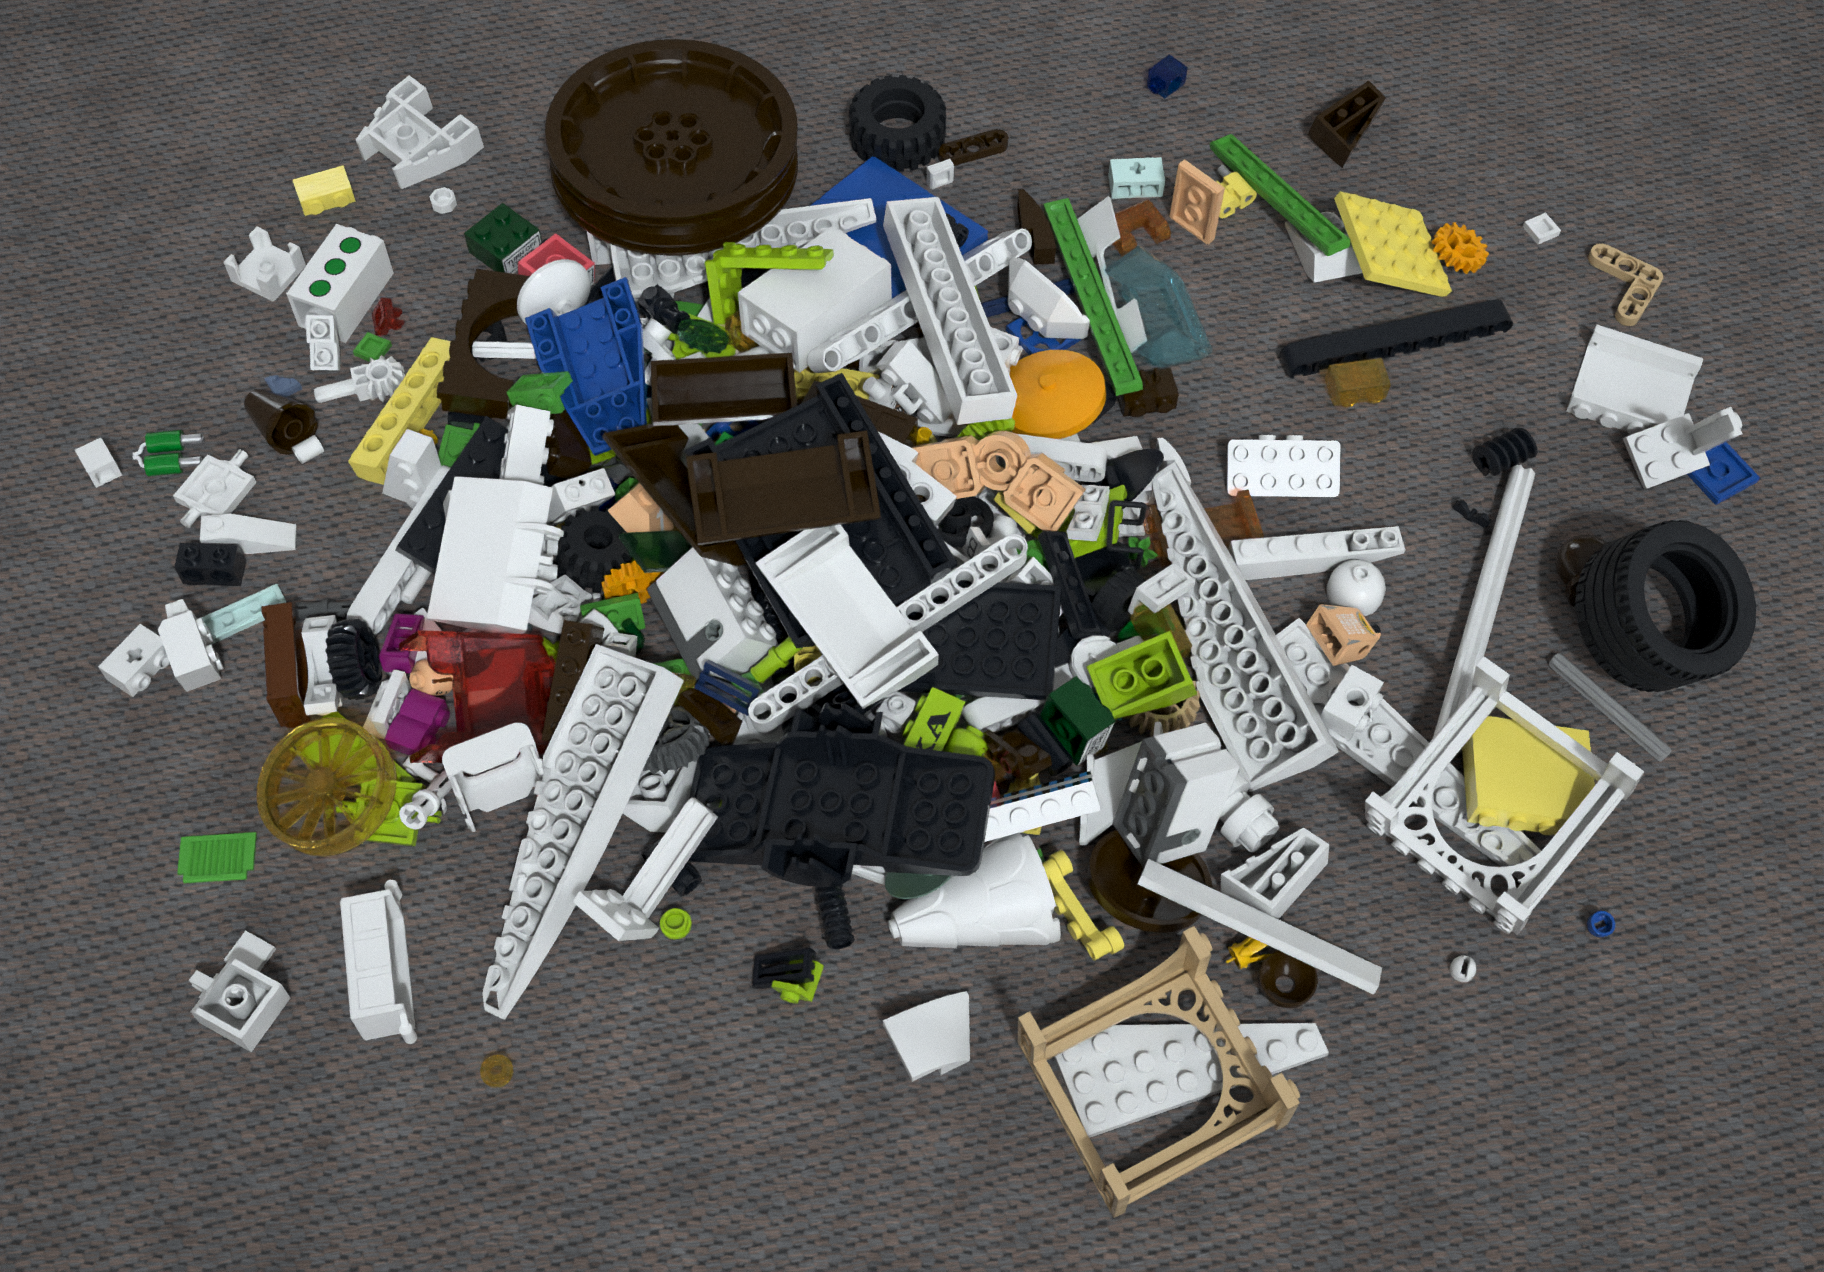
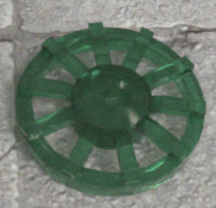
M687 319L680 322L677 329L680 341L688 344L690 349L703 350L706 354L708 352L721 353L722 350L727 348L729 337L723 329L704 320Z

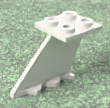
M1155 722L1154 737L1164 734L1161 722ZM1142 742L1096 760L1093 754H1087V772L1091 771L1101 810L1081 816L1080 845H1087L1112 825Z

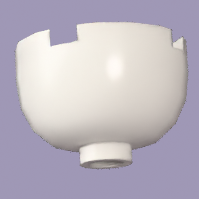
M1350 560L1341 563L1331 573L1326 586L1327 598L1332 606L1357 608L1364 616L1373 614L1383 601L1386 591L1385 579L1379 569L1372 563L1364 560Z

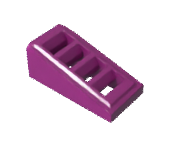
M394 615L379 654L383 671L393 672L394 669L408 674L412 672L425 621L423 615ZM400 627L412 628V630L400 629Z

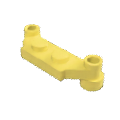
M1059 850L1049 855V860L1042 864L1056 903L1054 910L1058 915L1064 914L1069 922L1067 928L1073 939L1076 941L1081 940L1094 961L1108 953L1113 955L1124 949L1123 939L1114 926H1110L1101 932L1098 931L1064 880V876L1073 872L1071 861L1063 850Z

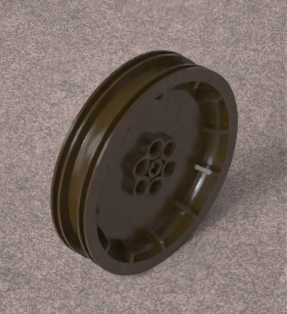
M664 39L635 43L607 52L582 66L565 81L554 96L546 116L545 138L550 159L551 180L560 204L568 215L587 232L607 243L626 250L653 255L676 256L724 248L723 244L725 242L737 243L759 231L782 210L792 194L797 179L798 123L796 110L789 93L778 78L762 64L738 51L717 44L695 40Z

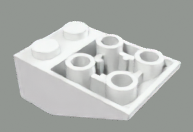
M1334 212L1321 213L1349 238L1343 221ZM1289 221L1285 222V227L1305 273L1314 283L1362 273L1351 242L1349 248L1326 256Z

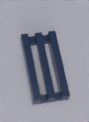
M711 660L705 662L704 670L700 673V679L694 687L747 716L749 715L748 708L750 703L758 698L762 689L761 686ZM710 671L752 692V695L750 696L735 686L710 675ZM706 682L718 687L719 689L707 684ZM727 693H729V694H731V695H733V696H735V697L741 699L742 701H740V700H738V699H736V698H734V697L728 695Z

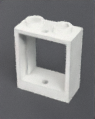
M602 468L551 486L553 491L546 525L555 526L565 522L569 515L575 517L576 511L582 508L586 512H590L591 506H600L613 497L615 492L605 469Z

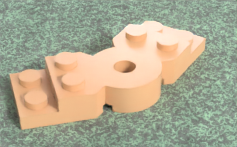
M995 431L980 441L969 435L912 447L918 452L915 464L956 495V499L977 496L985 487L1004 491L1005 503L1043 531H1058L1086 491L1084 487L1064 474L1065 469L1045 454L1031 455L1026 442L1020 436L1010 431ZM996 455L1004 458L1006 462L1005 467L997 464Z

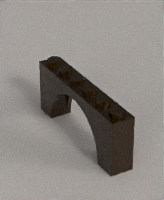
M476 269L474 279H469L467 287L468 299H463L461 308L463 316L461 320L458 319L456 322V339L450 342V360L445 361L443 367L444 380L439 382L437 386V398L441 399L442 411L509 420L507 419V412L513 406L507 391L513 386V381L500 378L483 369L473 358L471 350L473 342L490 325L509 317L519 316L517 311L518 295L530 276Z

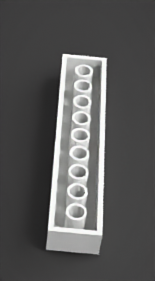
M939 197L887 201L883 227L957 425L1011 419L1017 393Z

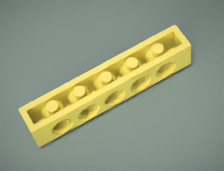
M431 337L422 349L420 355L348 460L357 477L384 485L389 456L405 431L409 429L418 433L420 429H424L441 403V399L437 398V386L439 382L444 380L443 367L445 361L450 360L449 347L451 341Z

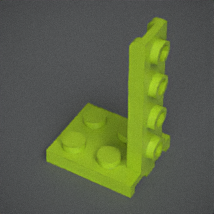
M725 242L723 250H717L713 253V260L705 261L714 324H725L738 311V292L743 289L740 278L742 268L821 270L826 266V262L834 257L833 249H823L819 245L808 248H797L795 245L771 248L770 245H759L753 248L746 247L743 244H735V242Z

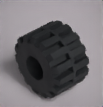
M591 506L590 512H586L582 508L576 511L575 517L572 515L568 516L565 520V525L561 527L564 535L558 541L556 555L560 574H566L583 590L586 587L592 588L593 593H601V582H604L605 575H611V569L619 570L621 569L620 564L632 562L636 542L608 512L609 508H606V512L599 511V506Z

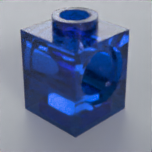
M1169 54L1149 69L1147 86L1152 93L1159 94L1165 99L1185 84L1188 67Z

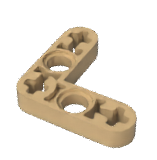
M1596 244L1591 248L1588 256L1590 264L1631 284L1615 312V318L1622 325L1633 326L1639 321L1663 280V273L1658 268L1609 245ZM1600 254L1605 255L1603 258L1598 257ZM1619 265H1627L1631 268V271H1623L1619 268ZM1648 276H1650V277H1652L1653 279H1652L1651 281H1649V280H1647L1646 278H1648ZM1639 293L1645 297V300H1637L1632 294ZM1630 306L1634 307L1630 316L1625 314Z

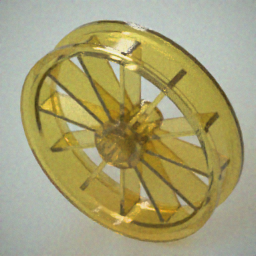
M322 718L307 722L287 734L267 757L257 784L259 814L266 828L276 838L299 852L320 857L347 852L370 838L387 817L396 793L397 774L395 764L386 746L374 735L353 721L342 718ZM343 735L332 760H330L329 736ZM358 737L364 740L367 744L346 761L355 738ZM316 741H318L320 767L318 768L315 767L303 751ZM374 754L377 768L352 774ZM298 755L311 771L307 777L287 772L288 767ZM283 777L305 783L303 788L278 794ZM377 779L372 797L347 790L346 788ZM345 796L369 802L357 819L354 818L341 801ZM302 799L280 818L277 805ZM334 804L339 807L351 823L350 826L338 834H335ZM308 812L297 838L292 836L287 829ZM323 812L324 839L310 840Z

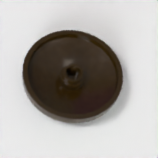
M1117 830L1105 835L1096 844L1088 862L1087 880L1097 902L1114 918L1143 931L1168 933L1187 928L1202 916V914L1138 884L1144 868ZM1198 853L1161 864L1212 888L1211 875Z

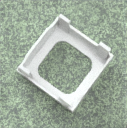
M512 723L452 746L442 756V763L462 813L467 815L465 821L468 829L472 832H475L476 829L469 814L470 811L480 809L489 812L525 798L529 795L532 787L536 786V782L541 781L544 774V765L539 757L532 734L523 723ZM514 760V761L511 762V763H508V764H506V765L500 766V767H498V768H495V769H493V770L487 771V772L482 773V774L477 775V776L467 777V776H464V775H463V772L468 773V774H471V775H476V774H479V773L484 772V771H486V770L492 769V768H494V767H497V766H499V765H502V764H505V763H507V762H510V761Z

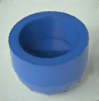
M1598 911L1590 915L1586 926L1591 935L1605 937L1612 934L1615 930V920L1610 913ZM1604 920L1606 926L1596 929L1594 924Z

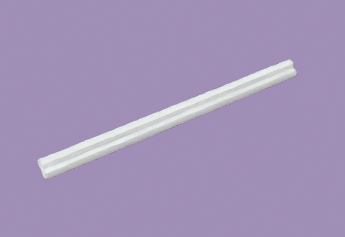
M1516 465L1512 467V471L1509 474L1434 736L1472 691L1475 668L1486 651L1535 477V472L1531 468L1524 469L1522 465Z

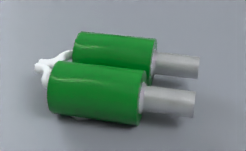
M182 430L146 433L145 442L140 445L137 452H133V460H138L140 467L145 469L147 476L183 473L184 467L198 466L202 462V457L183 458L181 453L148 455L144 457L143 463L142 458L138 455L143 452L145 446L150 454L182 451L187 444L203 443V434L184 435Z

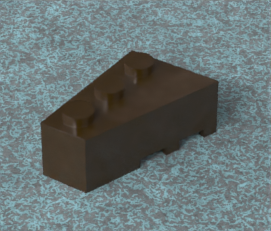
M1367 81L1317 115L1307 135L1336 164L1343 168L1376 118L1386 97L1370 81Z

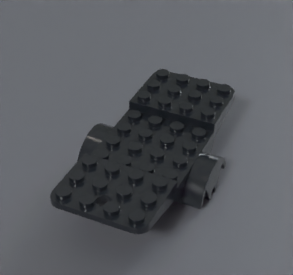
M825 703L817 719L808 715L802 709H796L791 732H787L777 742L714 746L706 749L705 754L700 755L689 799L696 798L707 807L708 803H712L717 798H720L722 805L713 810V813L718 818L688 861L762 865L761 868L779 879L813 887H831L846 883L852 876L853 865L880 866L884 868L885 872L969 876L979 869L982 861L995 781V769L991 761L985 757L906 747L890 738L879 735L883 712H877L876 717L871 721L845 703L841 704L840 709H834L829 703Z

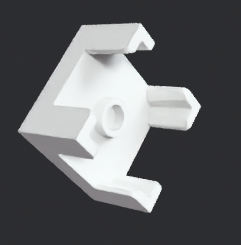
M256 227L249 234L254 250L239 266L235 256L232 254L223 263L232 282L274 302L306 267V263L299 246L289 242L290 252L283 251L272 245L266 230Z

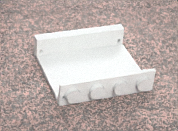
M1596 325L1589 340L1566 412L1572 413L1580 419L1588 418L1600 422L1608 428L1615 427L1627 431L1630 435L1683 416L1694 379L1702 366L1703 358Z

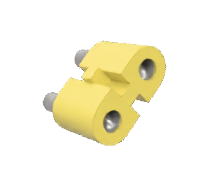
M1221 165L1217 171L1223 177V182L1219 184L1225 190L1219 217L1226 218L1235 213V208L1243 209L1255 200L1257 193L1238 172L1231 173L1225 165Z

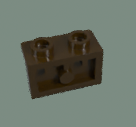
M990 729L983 732L988 747L986 754L989 759L997 761L1008 774L1012 773L1022 782L1052 765L1051 756L1017 729L1006 733L1001 738Z

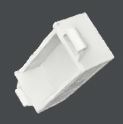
M388 880L385 883L386 890L341 898L340 901L350 1018L365 1040L401 1034L406 1043L412 1044L417 1040V1034L414 1031L416 1028L404 914L400 902L402 892L395 880Z

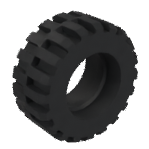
M889 75L885 76L882 80L879 78L872 80L870 85H864L860 92L855 94L850 104L849 129L853 150L858 152V156L863 161L873 156L898 172H904V169L907 168L913 171L918 169L920 164L923 167L929 164L931 158L935 159L938 156L940 146L945 143L946 106L941 95L936 90H933V87L925 82L923 84L920 79L915 77L910 79L906 75H899V77ZM892 118H902L916 124L906 128H890L880 123Z

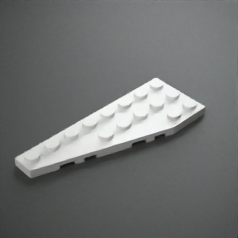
M1316 1023L1240 1024L1238 1026L1243 1037L1248 1036L1252 1040L1257 1050L1255 1057L1261 1067L1265 1065L1272 1075L1325 1057L1329 1053ZM1191 1024L1114 1025L1054 1057L1075 1112L1089 1138L1222 1092V1070L1218 1056L1209 1040ZM1222 1039L1216 1041L1219 1047L1225 1046ZM1230 1067V1073L1234 1078H1245L1236 1071L1239 1067Z

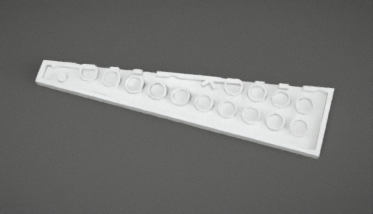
M1298 618L1279 632L1276 637L1321 717L1324 707L1350 666L1347 663L1333 666L1306 624ZM1382 699L1376 711L1369 710L1366 716L1370 717L1365 729L1362 733L1356 731L1351 740L1326 727L1333 742L1339 749L1391 787H1394L1429 744L1384 699ZM1349 702L1353 706H1359L1354 702ZM1451 763L1448 764L1440 775L1433 792L1432 811L1435 819L1501 867L1520 864L1541 852L1521 831L1498 826L1486 827L1478 823L1467 822L1464 776ZM1428 785L1423 790L1427 791ZM1421 797L1418 798L1417 805L1423 808L1426 805L1425 801ZM1535 865L1529 867V870L1532 871ZM1515 872L1512 874L1518 879H1522L1524 877V874L1519 872Z

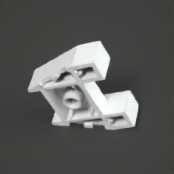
M410 75L386 95L387 100L382 108L378 107L374 112L375 118L368 127L365 126L356 138V143L365 161L380 151L396 164L392 170L401 189L467 162L484 148L478 127L461 114L442 129L427 119L424 115L433 109L427 89Z

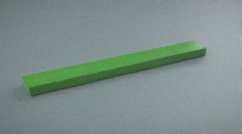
M1229 134L1210 142V149L1234 172H1238L1262 198L1326 256L1333 255L1350 247V239L1235 136Z

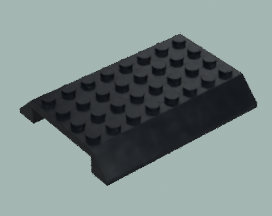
M843 373L817 384L816 397L717 446L710 437L684 450L686 456L716 452L719 462L838 445L837 435L867 431L881 519L842 524L841 526L849 535V546L895 607H898L925 588L941 580L957 566V561ZM803 530L735 540L796 648L816 646L756 565L757 561Z

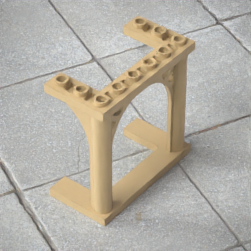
M1195 926L1183 931L1178 950L1156 968L1139 979L1040 1030L1030 1011L1018 1017L1017 1042L1113 1218L1125 1213L1127 1205L1265 1130L1274 1127L1277 1131L1288 1125L1300 1104L1298 1098H1300L1299 1091L1291 1079L1286 1080L1282 1073L1273 1077L1265 1065L1261 1067L1255 1057L1257 1050L1252 1040L1248 1036L1244 1038L1238 1028L1240 1022L1232 1008L1227 1009L1221 999L1223 993L1220 986L1215 980L1210 981L1206 970L1210 961L1212 946L1204 933L1199 934ZM1184 990H1191L1195 995V1004L1188 1011L1181 1010L1177 1002L1179 994ZM1171 991L1170 1005H1162L1159 999H1167L1166 993ZM1201 1006L1204 1007V1017L1209 1016V1019L1205 1022L1200 1021L1196 1014ZM1160 1013L1178 1017L1203 1033L1218 1056L1223 1080L1218 1106L1204 1126L1179 1142L1121 1173L1118 1172L1114 1163L1105 1167L1047 1060L1136 1015ZM1222 1039L1225 1046L1219 1047L1216 1041ZM1230 1067H1239L1236 1071L1245 1078H1234L1230 1073ZM1237 1085L1247 1087L1253 1093V1099L1246 1103L1238 1102L1231 1097L1229 1093L1230 1088ZM1229 1105L1232 1109L1241 1111V1113L1235 1115L1233 1111L1229 1117H1226L1224 1108ZM1217 1121L1221 1123L1217 1126H1214Z

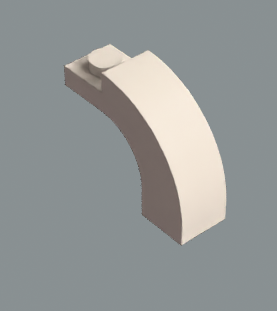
M335 615L305 618L301 634L308 664V688L304 701L306 715H327L331 712H337V708L343 705V696L336 690V684L332 683V675L329 673V665L326 662L327 654L325 652L328 630L331 629L332 624L337 623Z

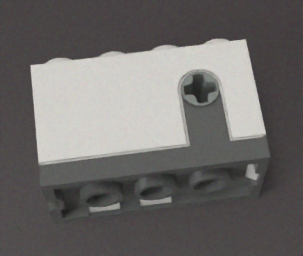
M691 548L661 575L656 582L650 585L647 591L695 682L699 681L700 673L704 670V664L707 660H711L738 675L750 672L752 667L769 654L768 650L772 646L777 647L779 645L775 638L776 632L767 624L763 617V609L750 593L751 587L741 577L738 571L739 566L703 558L694 548ZM710 671V675L731 684L729 680Z
M1207 723L1142 740L1112 824L1143 868L1148 859L1163 864L1206 851L1240 766L1227 749L1221 750L1218 736L1213 733Z

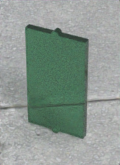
M679 531L621 533L618 536L629 551V555L635 559L644 573L666 572L692 548Z

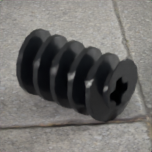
M1516 427L1510 432H1506L1483 443V445L1476 446L1472 451V458L1475 466L1483 476H1487L1489 473L1497 476L1501 471L1505 472L1510 467L1518 465L1519 462L1524 463L1528 458L1536 457L1538 452L1536 443L1529 432L1524 428Z

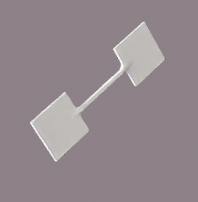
M1108 196L1077 220L1092 258L1097 256L1106 293L1129 350L1133 353L1147 343V338L1137 300L1134 298L1119 309H1117L1104 260V251L1121 237L1111 198Z

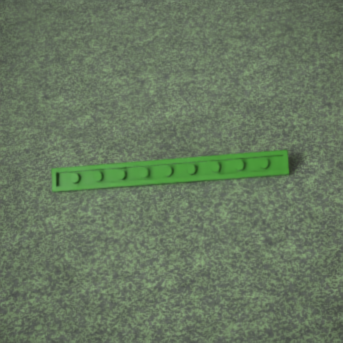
M1069 198L1044 203L1045 216L1050 224L1083 313L1090 320L1089 328L1115 395L1119 396L1143 390L1141 377Z

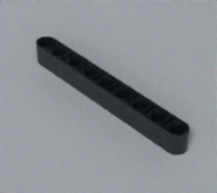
M1495 299L1294 342L1281 349L1280 357L1289 377L1293 379L1296 375L1302 374L1307 376L1320 373L1319 370L1328 369L1330 371L1343 368L1351 363L1357 365L1371 362L1370 359L1374 358L1379 360L1394 357L1397 353H1413L1421 351L1420 348H1436L1445 346V343L1448 342L1459 343L1468 341L1471 337L1478 336L1482 338L1495 335L1494 332L1499 331L1505 333L1512 328L1513 321L1502 300Z

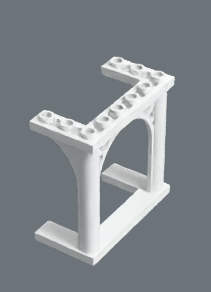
M1483 656L1476 665L1470 694L1394 787L1381 797L1375 792L1370 794L1365 800V819L1368 821L1367 827L1380 837L1386 834L1394 840L1391 845L1401 854L1406 856L1408 853H1411L1419 860L1416 864L1429 875L1435 872L1444 879L1442 884L1456 895L1461 892L1470 899L1467 903L1480 914H1484L1486 911L1496 919L1493 923L1506 934H1510L1512 931L1518 935L1525 927L1532 910L1622 799L1626 801L1632 794L1644 771L1618 752L1608 764L1507 692L1506 689L1510 675ZM1495 707L1598 781L1541 852L1525 862L1506 867L1480 865L1456 853L1440 835L1432 811L1433 792L1440 775ZM1426 785H1428L1427 791L1423 790ZM1419 797H1421L1426 804L1423 808L1409 807L1413 802L1417 805V800ZM1411 815H1421L1426 818L1427 825L1420 830H1411L1404 825V821ZM1430 834L1435 839V842L1432 845H1427L1428 840L1418 838ZM1455 856L1457 862L1451 864L1448 862V857ZM1535 865L1532 871H1530L1529 867ZM1461 866H1463V872L1459 870ZM1474 872H1480L1484 875L1483 887L1480 886V881L1477 878L1475 880L1472 879ZM1515 872L1524 874V877L1518 880L1521 883L1518 888H1516L1515 880L1512 876ZM1495 875L1503 876L1508 885L1507 893L1504 891L1500 897L1496 896L1490 887L1491 878Z

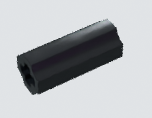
M1033 713L1018 724L1017 730L1051 756L1052 765L1046 768V770L1052 777L1059 775L1072 765L1073 757L1038 713Z

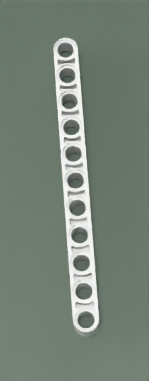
M1010 534L896 608L915 633L925 631L1021 568L1027 560L1028 547L1025 538L1018 534ZM1010 548H1017L1021 553L1012 556L1006 551ZM985 564H993L997 569L987 572L982 567ZM961 580H969L972 585L968 588H962L957 583ZM936 596H944L948 599L943 604H936L932 601ZM912 612H919L923 615L919 620H910L907 617ZM822 655L754 699L748 708L752 725L760 732L771 731L793 717L796 709L804 710L842 685L843 682ZM812 677L822 679L818 686H809L807 684V681ZM787 693H793L797 696L791 703L781 701L782 697ZM761 710H769L771 712V715L765 720L756 718L757 713Z

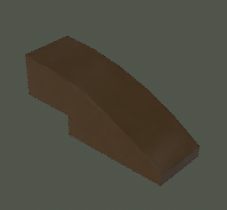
M1018 189L1017 210L1019 229H1026L1031 235L1033 264H1054L1056 245L1050 224L1035 200L1024 189Z

